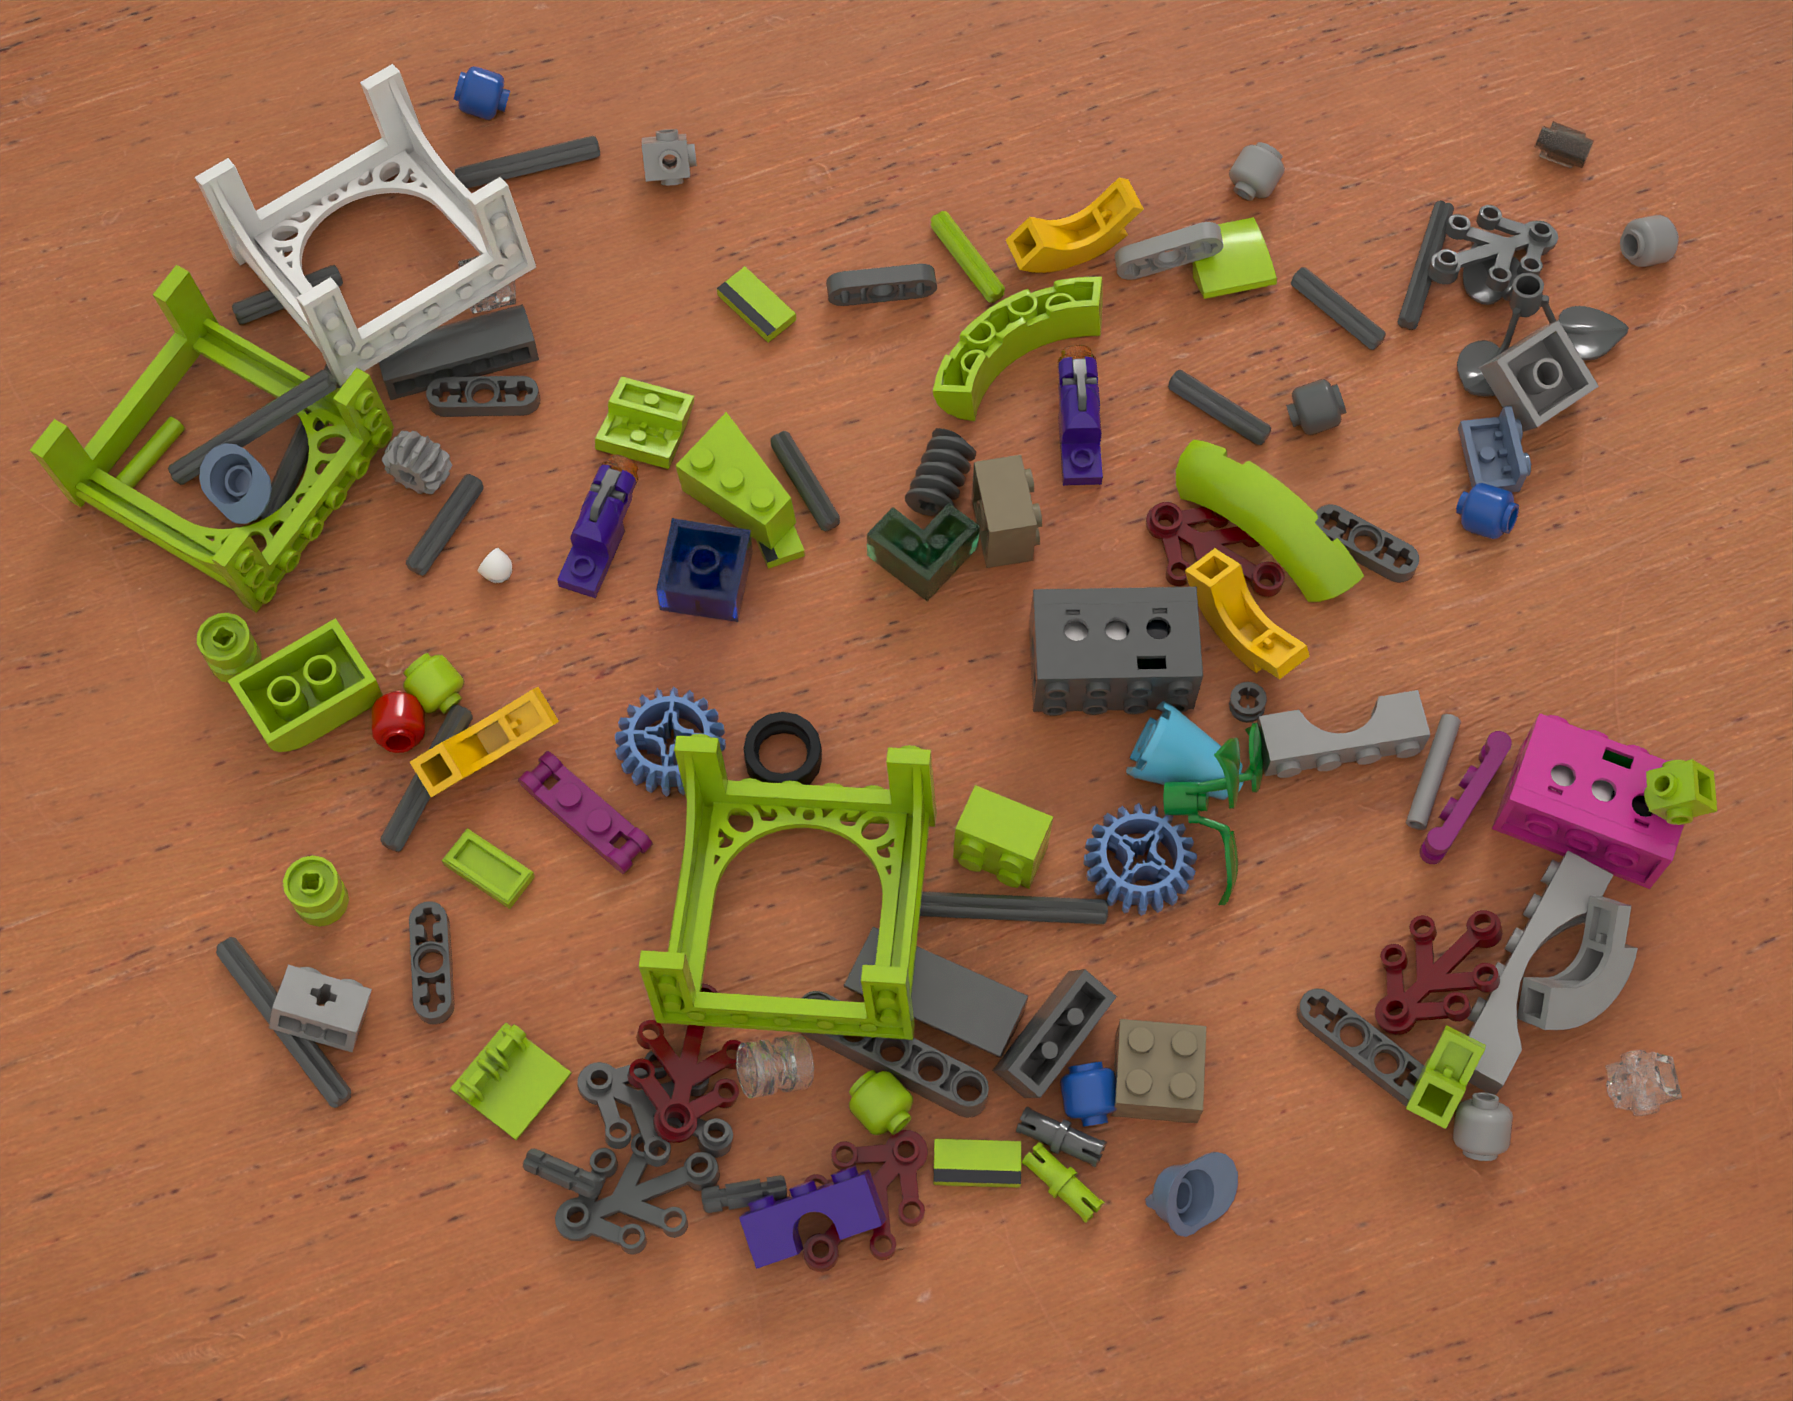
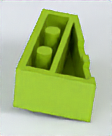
M727 412L675 465L682 491L771 550L796 524L791 497Z

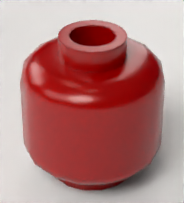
M393 691L378 698L372 706V737L375 742L393 753L408 752L420 744L425 736V711L419 700L414 695L403 691Z

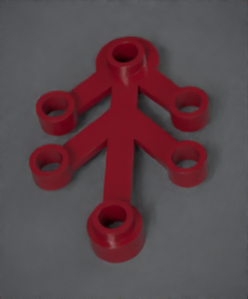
M1171 502L1159 503L1149 510L1146 517V527L1153 537L1163 542L1168 561L1166 579L1171 585L1182 586L1188 582L1186 574L1178 577L1172 573L1173 569H1181L1185 573V570L1190 567L1188 562L1183 560L1179 540L1193 548L1196 562L1216 548L1241 564L1244 578L1251 581V586L1257 594L1271 597L1280 592L1285 575L1283 569L1278 564L1266 561L1255 565L1224 547L1225 545L1243 543L1247 547L1252 548L1260 545L1237 526L1201 533L1190 527L1191 525L1208 522L1213 527L1222 528L1229 523V520L1225 517H1215L1213 515L1214 511L1206 507L1181 510L1176 504ZM1168 520L1172 526H1162L1159 524V521ZM1268 579L1273 583V586H1265L1260 583V580Z
M1487 910L1475 912L1467 921V931L1435 963L1433 953V941L1437 936L1435 923L1432 918L1425 915L1415 917L1411 921L1409 929L1416 945L1417 981L1406 992L1404 991L1403 970L1408 965V958L1405 949L1398 944H1389L1382 949L1380 954L1387 974V996L1382 998L1375 1008V1018L1380 1028L1394 1035H1402L1409 1032L1417 1021L1450 1019L1460 1022L1467 1019L1471 1013V1007L1468 997L1461 992L1448 994L1443 1002H1421L1430 993L1475 989L1482 992H1492L1498 988L1500 976L1496 966L1491 963H1481L1474 968L1473 972L1451 973L1476 947L1490 948L1500 942L1503 930L1498 916ZM1481 923H1490L1488 927L1483 929L1476 927ZM1427 926L1430 928L1429 931L1424 934L1416 932L1420 927ZM1392 955L1401 956L1397 962L1387 961ZM1483 974L1493 975V978L1489 981L1479 980ZM1454 1003L1464 1004L1461 1010L1453 1011L1450 1009ZM1394 1009H1403L1399 1015L1393 1016L1389 1014Z
M702 983L701 992L718 993L712 986ZM646 1020L640 1024L636 1040L642 1048L651 1050L673 1081L672 1097L670 1098L655 1078V1067L647 1059L640 1058L633 1061L627 1078L632 1086L643 1089L657 1110L653 1119L656 1133L667 1142L681 1143L688 1140L694 1134L698 1118L717 1107L729 1108L733 1106L739 1095L737 1083L731 1079L724 1078L716 1082L711 1092L689 1102L692 1087L725 1068H740L746 1059L747 1048L739 1040H729L723 1045L722 1050L697 1063L705 1026L687 1025L679 1059L664 1037L662 1025L655 1020ZM652 1030L657 1034V1038L653 1040L647 1039L643 1035V1031ZM736 1050L740 1054V1058L731 1059L727 1056L726 1051ZM642 1068L648 1072L649 1076L644 1079L638 1078L634 1070ZM726 1088L731 1091L732 1097L723 1098L719 1095L718 1090ZM669 1118H677L681 1121L682 1127L673 1128L668 1124L667 1120Z
M901 1130L897 1134L891 1135L885 1145L855 1147L852 1143L843 1141L837 1143L832 1149V1162L839 1170L855 1166L856 1164L884 1163L876 1174L872 1176L886 1217V1221L882 1226L873 1229V1236L870 1239V1251L879 1260L890 1259L896 1251V1239L890 1230L887 1188L898 1175L900 1176L903 1199L898 1208L900 1221L906 1226L914 1227L919 1225L924 1219L925 1208L919 1200L916 1171L925 1164L928 1148L923 1137L911 1130ZM908 1144L913 1147L914 1154L911 1157L904 1158L899 1155L898 1148ZM849 1150L852 1152L853 1158L847 1163H842L836 1157L839 1151ZM819 1174L810 1175L804 1181L805 1183L814 1180L822 1185L833 1182L832 1179L827 1180ZM908 1205H914L919 1209L920 1214L914 1219H909L903 1214L904 1208ZM834 1223L824 1234H814L804 1244L803 1255L805 1263L816 1272L828 1271L838 1261V1245L842 1240L839 1238ZM881 1238L888 1239L892 1245L891 1249L884 1253L877 1251L874 1246L876 1241ZM820 1243L827 1245L829 1248V1253L823 1258H818L812 1253L814 1246Z

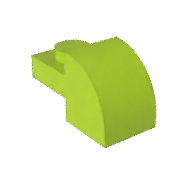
M1446 1025L1430 1058L1427 1059L1410 1095L1406 1109L1446 1129L1486 1049V1045Z

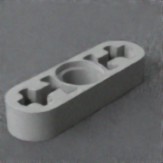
M1202 222L1124 246L1115 253L1117 274L1123 279L1133 280L1214 256L1223 249L1220 226L1213 222Z

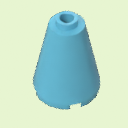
M1162 701L1156 709L1163 713L1158 720L1150 717L1130 756V759L1137 762L1136 766L1127 767L1126 773L1134 778L1164 785L1165 782H1205L1225 778L1218 760L1214 757V754L1222 746L1173 705ZM1240 762L1239 774H1243V773L1241 772V771H1242V767H1243V764H1242L1241 762ZM1239 782V791L1244 782ZM1227 789L1208 792L1209 797L1225 800L1228 797Z

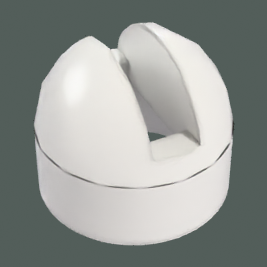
M496 548L480 564L478 573L493 583H502L509 579L512 573V562L508 555L499 548Z

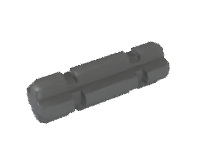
M535 1148L527 1152L526 1158L523 1161L525 1171L590 1199H595L603 1186V1179L600 1176Z
M779 1175L766 1177V1182L754 1179L725 1184L726 1188L719 1189V1185L705 1187L701 1192L703 1209L707 1213L723 1211L722 1207L728 1206L729 1210L749 1207V1202L772 1194L776 1202L788 1196L786 1180L784 1176Z

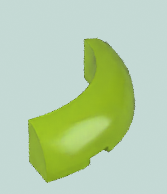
M1102 276L1057 280L1054 282L1053 287L1044 288L1032 293L1029 289H1025L1005 298L974 319L961 332L960 341L949 355L946 354L941 362L933 387V396L937 405L947 414L954 417L975 421L977 410L988 387L1015 360L1034 349L1055 341L1083 336H1101L1103 308Z
M1195 439L1188 444L1180 455L1176 468V487L1180 498L1202 505L1220 514L1249 534L1285 569L1308 602H1321L1335 598L1348 591L1364 577L1361 569L1338 538L1331 541L1315 522L1318 519V515L1288 487L1251 461H1247L1242 465L1227 457V450L1225 448Z

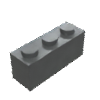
M1086 969L1068 971L992 1071L1022 1097L1041 1098L1117 996Z

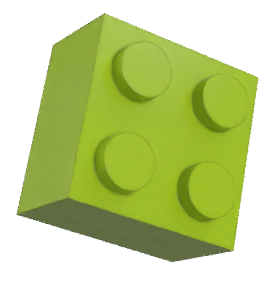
M975 785L955 828L953 858L958 859L960 865L971 871L980 872L982 869L997 875V879L1007 886L1018 888L1021 885L1030 889L1049 845L1053 816Z

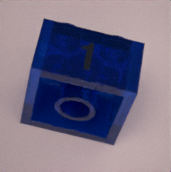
M672 518L656 588L660 610L738 622L753 553L751 530Z

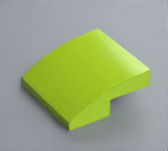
M1254 217L1218 224L1221 229L1223 249L1214 256L1192 262L1193 279L1204 299L1277 284L1276 273L1267 245Z
M621 376L608 401V414L595 437V449L669 469L685 431L694 404V395Z

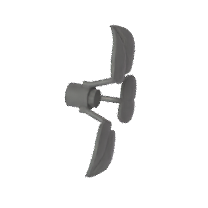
M1474 243L1471 249L1482 245ZM1515 257L1512 258L1509 268L1512 276L1508 287L1504 291H1494L1485 283L1489 269L1494 266L1496 258L1466 266L1463 269L1464 289L1473 300L1484 305H1491L1503 297L1504 300L1510 301L1509 305L1513 311L1500 348L1490 341H1476L1467 345L1458 357L1457 372L1465 391L1473 395L1495 396L1479 367L1509 348L1519 317H1530L1542 307L1549 324L1556 321L1549 305V296L1543 295V280L1534 273L1517 275L1520 261ZM1573 306L1564 309L1559 315L1560 324L1582 360L1585 361L1598 359L1607 354L1627 335L1629 329L1625 323L1616 317L1591 307Z

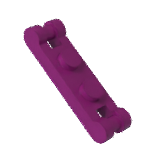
M1495 731L1488 736L1485 745L1479 753L1481 765L1479 768L1471 765L1458 785L1465 789L1459 800L1451 797L1438 817L1445 821L1443 826L1435 827L1428 832L1419 850L1420 857L1424 862L1428 864L1440 863L1511 748V738L1505 732Z
M546 751L538 759L539 764L531 772L525 771L518 778L520 785L622 874H625L633 866L631 861L640 852L644 854L653 845L650 838L642 830L634 827L569 771L549 751ZM550 776H553L558 782L548 790L543 783ZM621 836L627 840L620 849L613 846Z

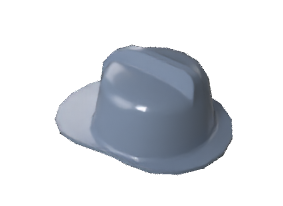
M228 443L214 447L205 456L200 466L199 476L202 491L229 520L236 524H248L264 513L270 501L272 487L270 476L260 462L246 449L237 444Z
M1212 1152L1188 1164L1173 1165L1163 1169L1156 1179L1153 1193L1146 1197L1145 1203L1149 1208L1154 1209L1163 1221L1169 1223L1170 1228L1176 1235L1183 1237L1192 1235L1202 1227L1221 1217L1234 1201L1238 1188V1172L1234 1161L1226 1154Z

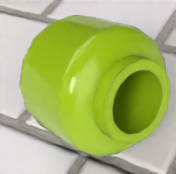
M425 653L415 660L403 673L407 677L403 684L405 692L414 695L419 700L425 713L430 714L440 709L443 714H446L453 705H457L462 700L458 693L464 685V679L443 655L430 656L429 653Z
M875 1070L868 1071L850 1088V1111L871 1134L881 1135L890 1131L892 1135H895L910 1122L912 1117L908 1112L913 1104V1096L891 1072L881 1071L877 1073Z

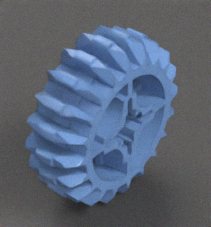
M675 687L671 689L670 696H663L662 691L657 688L654 693L655 699L649 700L648 697L642 694L639 698L641 707L629 704L627 713L630 718L620 717L618 724L622 731L615 734V742L619 745L615 750L617 759L623 761L621 767L625 774L633 773L632 781L636 786L646 781V790L652 793L659 785L662 787V793L666 797L670 794L671 787L677 786L679 793L684 795L685 791L674 752L676 736L704 734L711 738H719L721 751H724L726 743L725 739L721 737L725 733L724 725L717 722L719 716L715 709L707 710L708 701L704 697L694 702V693L691 690L685 693L683 697H679L678 689ZM679 718L693 723L702 733H694L693 729L682 727L679 724ZM663 719L660 724L649 727L652 723ZM673 729L674 744L670 745L669 754H667L666 739L671 738V730ZM638 749L647 750L648 754L659 756L662 760V766L645 759Z
M1139 803L1134 806L1133 814H1129L1122 805L1118 808L1117 818L1107 813L1103 818L1104 826L1094 825L1092 829L1094 838H1089L1086 841L1085 849L1090 853L1084 855L1083 863L1085 866L1091 867L1087 871V880L1092 882L1098 881L1094 889L1096 895L1109 892L1107 898L1108 906L1114 905L1117 900L1122 901V911L1124 914L1129 912L1131 905H1137V911L1141 916L1146 914L1148 904H1151L1153 910L1157 913L1163 909V900L1173 906L1178 900L1177 893L1186 894L1189 888L1187 881L1193 880L1196 872L1191 865L1196 863L1197 854L1189 851L1193 847L1194 841L1192 837H1182L1186 829L1184 823L1172 827L1173 815H1165L1163 819L1157 817L1158 808L1156 805L1150 809L1149 814L1143 813V808ZM1135 833L1146 834L1144 837L1139 839H1134L1127 836L1128 834ZM1160 842L1168 849L1172 857L1173 870L1165 865L1166 860L1157 853ZM1107 849L1115 853V858L1123 865L1120 877L1114 873L1109 865L1106 854ZM1149 849L1146 863L1143 859L1142 864L1136 863L1131 870L1134 856L1137 859L1138 855L1143 856ZM1139 880H1148L1154 883L1148 886L1134 885Z

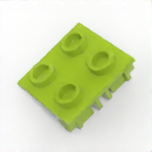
M505 1023L452 1085L450 1090L513 1139L517 1140L572 1072L528 1040L526 1033L518 1026L513 1024L511 1027L508 1023Z

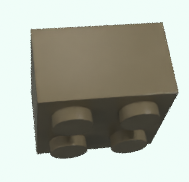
M1021 455L974 462L971 500L986 568L1033 561L1034 546L1040 545L1038 527H1042L1041 510L1038 503L1032 504L1030 492H1034L1033 475L1030 468L1024 469Z
M1120 1019L1116 1031L1114 1073L1116 1077L1115 1108L1117 1110L1111 1116L1198 1123L1203 1112L1206 1026Z

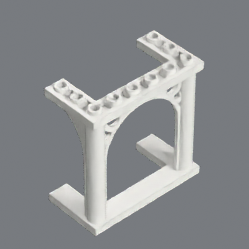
M393 64L360 82L382 138L257 211L235 165L229 158L195 177L233 258L239 265L247 262L321 351L332 376L340 386L346 382L356 367L362 371L369 369L536 268L508 184L499 177L471 193L444 164L423 134L401 73ZM398 174V176L394 180L390 182H384L392 176ZM410 177L411 180L414 181L411 183H407ZM401 193L414 195L429 201L450 220L481 255L357 329L339 286L331 277L315 287H312L305 278L302 270V255L308 238L315 228L331 213L350 202L367 196ZM298 233V235L295 238L283 241L286 238L292 236L293 234ZM292 251L287 257H285V252Z

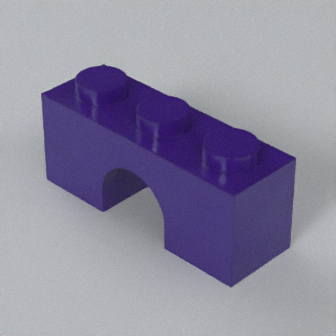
M852 1166L831 1174L833 1180L831 1183L816 1187L815 1181L812 1180L790 1188L791 1196L776 1202L773 1194L749 1202L750 1210L742 1214L739 1219L756 1269L798 1255L803 1250L798 1227L802 1215L806 1213L820 1212L827 1215L835 1224L840 1240L882 1226L886 1221V1217L870 1170L858 1173L856 1166Z

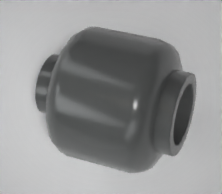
M1319 379L1296 387L1292 391L1293 403L1286 405L1293 427L1301 425L1307 435H1314L1339 426L1342 420L1341 415L1347 413L1338 385L1331 386L1330 382L1326 379Z

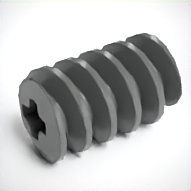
M936 428L932 432V439L927 444L926 452L922 455L921 464L916 469L915 478L910 483V490L905 495L907 505L915 512L927 516H936L939 512H952L954 510L952 500L959 498L960 490L958 487L965 484V476L963 474L970 472L971 464L969 461L975 459V449L959 434L947 429Z

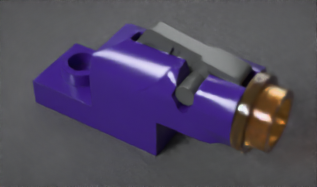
M1071 345L1061 351V357L1058 359V424L1063 486L1102 485L1103 474L1100 447L1102 431L1097 361L1088 346Z
M611 455L608 461H604L599 467L570 536L572 548L557 579L559 587L592 598L597 597L625 533L623 520L639 479L637 475L639 468L631 459L621 455Z

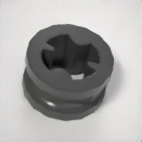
M1242 682L1236 685L1230 696V712L1236 719L1248 723L1258 720L1259 716L1264 714L1267 701L1266 692L1261 686L1252 682ZM1246 695V699H1249V695L1253 696L1256 699L1254 708H1250L1249 704L1247 708H1243L1240 705L1241 696Z

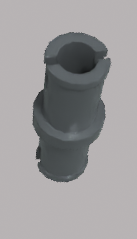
M1026 1107L1020 1118L1022 1122L1018 1123L1016 1132L1019 1134L1022 1133L1051 1146L1050 1151L1056 1154H1060L1062 1151L1091 1164L1095 1168L1103 1155L1101 1152L1105 1150L1107 1144L1104 1140L1101 1141L1072 1128V1122L1065 1119L1062 1122L1056 1121L1032 1110L1030 1107Z

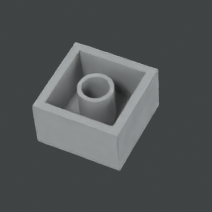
M1559 320L1537 329L1479 367L1502 407L1512 406L1515 419H1520L1523 432L1540 426L1599 387Z

